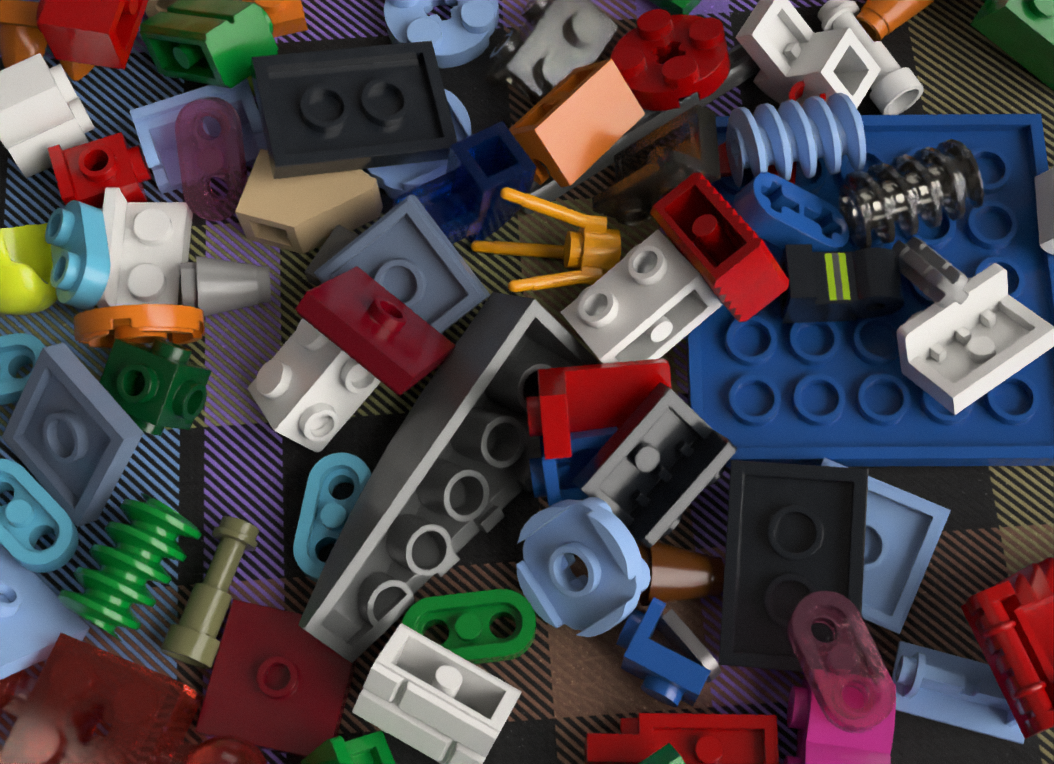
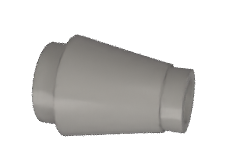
M196 256V262L181 263L182 305L202 309L205 317L259 305V303H271L269 266H257L255 264Z

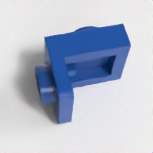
M617 426L570 432L572 457L545 460L543 436H539L541 457L529 459L534 498L547 496L549 506L567 499L583 500L589 498L572 481L618 430Z
M654 597L646 613L634 609L622 629L616 645L626 649L621 669L644 680L640 688L652 698L672 707H678L680 700L693 706L711 670L651 640L666 606L665 602Z

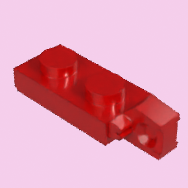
M639 713L637 718H621L620 734L587 733L584 740L585 764H639L668 743L681 755L685 764H779L777 715Z

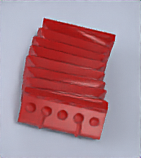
M1049 557L1038 564L1032 563L998 582L995 586L970 596L966 603L961 606L1025 739L1054 727V558Z

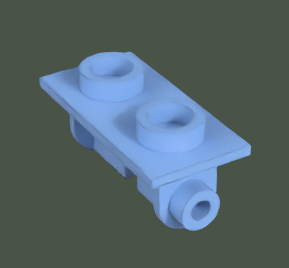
M899 641L891 683L896 684L897 711L1014 743L1024 744L1025 738L989 664Z

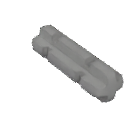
M912 237L906 244L900 240L894 244L891 250L898 254L900 273L939 307L947 308L953 301L962 305L967 300L969 294L963 290L968 282L966 275L930 248L925 242L917 237Z

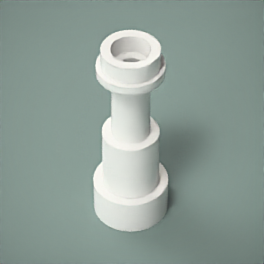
M827 1L818 12V18L822 22V29L828 31L849 27L881 69L870 86L872 90L870 99L882 115H899L910 108L924 91L923 85L910 68H901L881 41L874 42L855 18L859 13V6L855 1Z

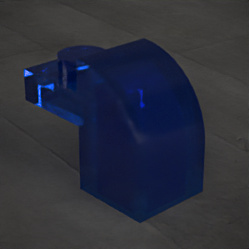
M501 121L450 145L446 174L394 198L393 208L409 195H415L452 244L466 237H469L472 242L484 240L507 223L521 208V205L503 199L500 196L501 189L509 187L529 194L536 165L504 122Z

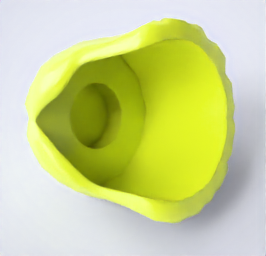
M48 223L0 228L1 314H32L46 310L58 300L56 288L50 282L53 262L51 244H48L45 239Z

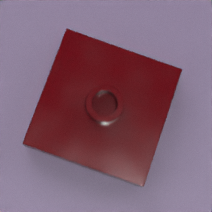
M358 266L307 291L295 308L299 316L394 393L399 395L403 394L442 364L456 346Z
M233 599L195 732L204 736L306 758L324 741L338 736L357 659L353 663L347 661L298 626L303 614Z

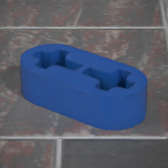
M769 172L760 173L735 195L733 203L738 215H741L745 223L749 224L758 237L782 249L785 248V245L812 244V252H837L848 242V225L836 207Z

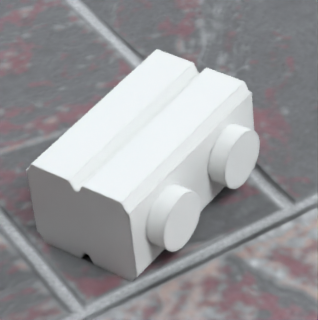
M401 623L371 667L352 713L436 760L439 764H483L522 691Z

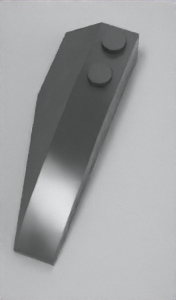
M492 292L458 340L456 346L418 397L357 499L324 565L298 626L347 661L353 663L414 604L415 599L413 595L432 576L442 577L460 560L456 553L479 531L488 533L505 517L501 510L522 490L528 492L533 490L529 459L541 457L540 437H530L526 397L539 396L538 369L601 364L535 299Z

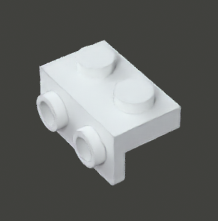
M997 263L992 264L976 276L968 278V282L963 290L969 296L962 305L953 301L947 308H942L934 303L924 311L913 314L897 330L902 373L954 415L1054 347V326L1008 295L1007 270Z
M302 318L296 331L275 356L261 367L257 377L247 389L275 432L314 452H320L381 381Z

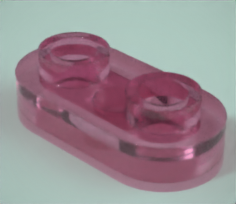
M214 96L200 97L185 105L179 112L175 122L183 195L188 207L197 216L209 221H221L235 214L248 181L242 126L238 113L230 103ZM205 116L213 117L219 122L221 131L218 137H212L204 131L203 120ZM212 177H219L226 182L228 187L226 196H218L211 190L210 180Z
M819 591L806 596L797 605L789 619L788 638L819 707L826 719L842 731L849 733L870 731L886 719L893 709L895 703L893 680L860 612L848 598L831 591ZM823 623L829 626L834 635L833 641L829 643L818 641L812 634L811 625ZM845 687L858 689L864 697V707L855 709L848 706L843 700L842 689Z

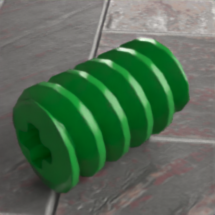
M141 493V496L146 502L125 499L120 505V509L130 521V525L110 521L104 528L116 546L109 547L94 544L89 550V553L100 569L94 570L78 566L73 573L85 591L78 593L62 589L57 596L63 606L119 641L121 639L114 631L117 626L138 630L141 626V622L132 612L130 606L135 603L153 607L157 602L145 586L147 581L169 584L172 580L160 563L162 559L167 558L184 562L186 559V554L175 541L178 535L197 540L202 535L189 520L172 508L144 493Z

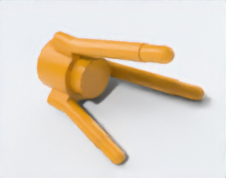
M509 187L501 189L500 196L503 199L580 227L579 231H568L564 245L474 240L470 245L472 251L480 253L563 259L565 268L575 269V271L512 280L508 283V289L511 292L535 291L577 284L593 285L620 262L621 256L620 231L607 228L606 216L586 215Z

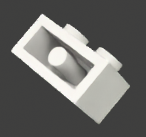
M657 229L641 244L633 247L619 263L593 285L585 288L571 304L561 311V314L604 364L661 358L720 308L722 303L701 274Z

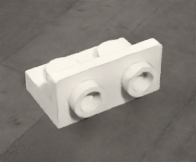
M106 187L103 208L99 209H101L104 216L111 267L107 286L96 305L98 308L137 304L182 305L181 263L188 262L193 217L188 202H127L119 187Z

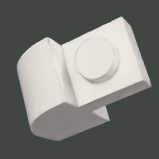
M760 0L735 37L761 68L753 82L766 95L779 104L788 100L789 92L794 84L804 80L803 96L796 100L801 106L809 97H819V94L826 93L825 102H827L829 96L842 92L850 97L857 109L881 70L849 27L814 33L789 0Z

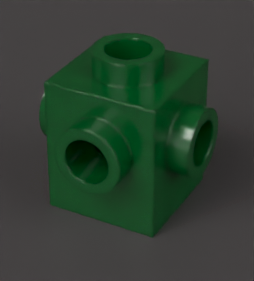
M115 338L99 383L143 432L161 436L164 427L191 429L194 418L199 415L206 402V385L212 370L190 362L192 350L166 340L155 338L151 346Z

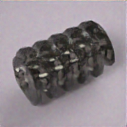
M954 139L939 143L936 149L932 147L920 149L915 152L913 157L907 154L896 157L890 165L884 162L869 167L867 173L861 170L851 172L846 175L839 189L840 213L848 225L850 238L858 250L871 248V230H874L876 236L883 244H889L894 242L895 222L901 232L908 237L918 232V215L923 223L932 229L941 225L942 209L948 218L956 221L962 219L965 215V200L977 209L983 206L984 202L983 181L978 164L972 152L962 142Z

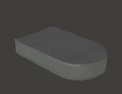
M673 609L661 617L657 628L678 653L711 670L706 680L710 683L721 674V669L715 658Z

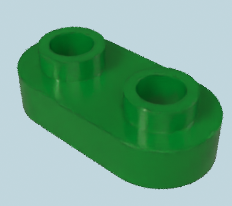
M509 589L427 597L413 604L406 612L402 624L423 636L433 625L445 626L449 630V636L441 646L472 664L515 659L529 649L536 634V617L530 602L520 593ZM501 617L511 619L516 625L513 634L507 638L494 636L490 628L496 619Z

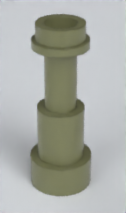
M223 516L219 527L214 528L212 535L220 542L203 583H195L178 625H170L160 649L163 654L198 668L208 670L212 668L221 643L216 637L232 600V596L227 592L244 550L255 551L258 545L256 538L259 529L256 526L235 517Z

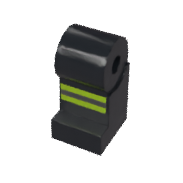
M812 244L785 245L779 265L789 279V286L786 291L779 295L782 324L857 321V318H874L893 314L904 306L898 254L893 250L873 247L853 252H812Z

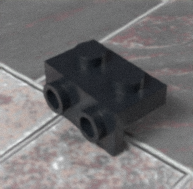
M660 382L572 482L587 496L598 497L604 500L610 506L613 514L627 527L632 536L646 548H651L660 538L668 535L676 528L682 518L683 511L698 494L721 477L727 462L737 451V447L728 438L713 430L671 388Z

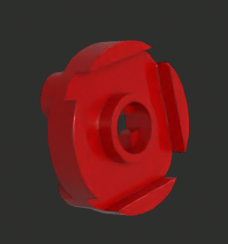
M663 9L650 10L638 17L637 27L619 40L610 56V59L615 63L642 109L652 111H668L681 108L679 98L688 97L698 92L699 101L710 96L724 83L731 66L723 23L719 19L684 14L670 15L668 11Z

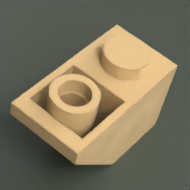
M260 149L235 213L247 240L305 254L323 245L337 225L352 231L378 218L383 205L377 179L370 177L369 174L361 169L274 179L268 150Z

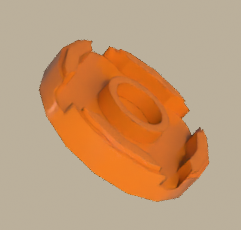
M137 304L96 308L80 312L74 316V335L76 341L89 344V347L112 349L115 338L146 344L153 343L155 338L167 340V336L169 342L182 345L196 342L202 339V336H205L204 312L202 309L192 306L173 304Z

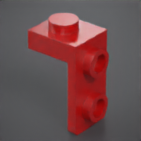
M661 358L538 369L539 396L526 397L530 437L543 436L545 460L572 457L570 432L616 426L620 428L660 382L671 388L669 362Z

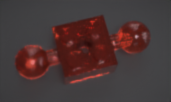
M60 633L38 679L25 674V671L21 670L0 680V715L6 712L18 717L0 752V764L268 763L262 752L253 743L238 736H216L205 740L198 746L183 740L203 699L200 694L185 683L63 633ZM101 720L111 725L110 731L105 738L93 736L94 730Z

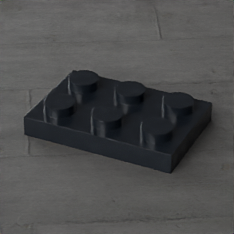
M432 41L258 56L251 59L250 72L274 179L454 159L459 145Z
M731 460L719 665L800 672L816 671L836 675L858 676L869 469Z

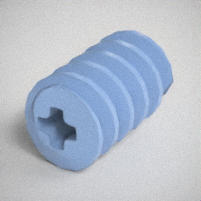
M842 92L829 96L827 102L818 96L809 97L804 101L802 107L793 99L786 100L780 104L778 111L769 103L760 104L756 107L753 116L747 108L737 107L732 110L728 119L726 132L727 157L732 177L739 188L745 169H750L755 178L760 173L768 172V166L774 165L778 176L789 181L791 179L793 162H799L804 176L812 178L816 173L817 159L823 158L827 171L832 175L840 172L842 155L846 154L854 171L864 169L866 162V139L863 121L850 97Z

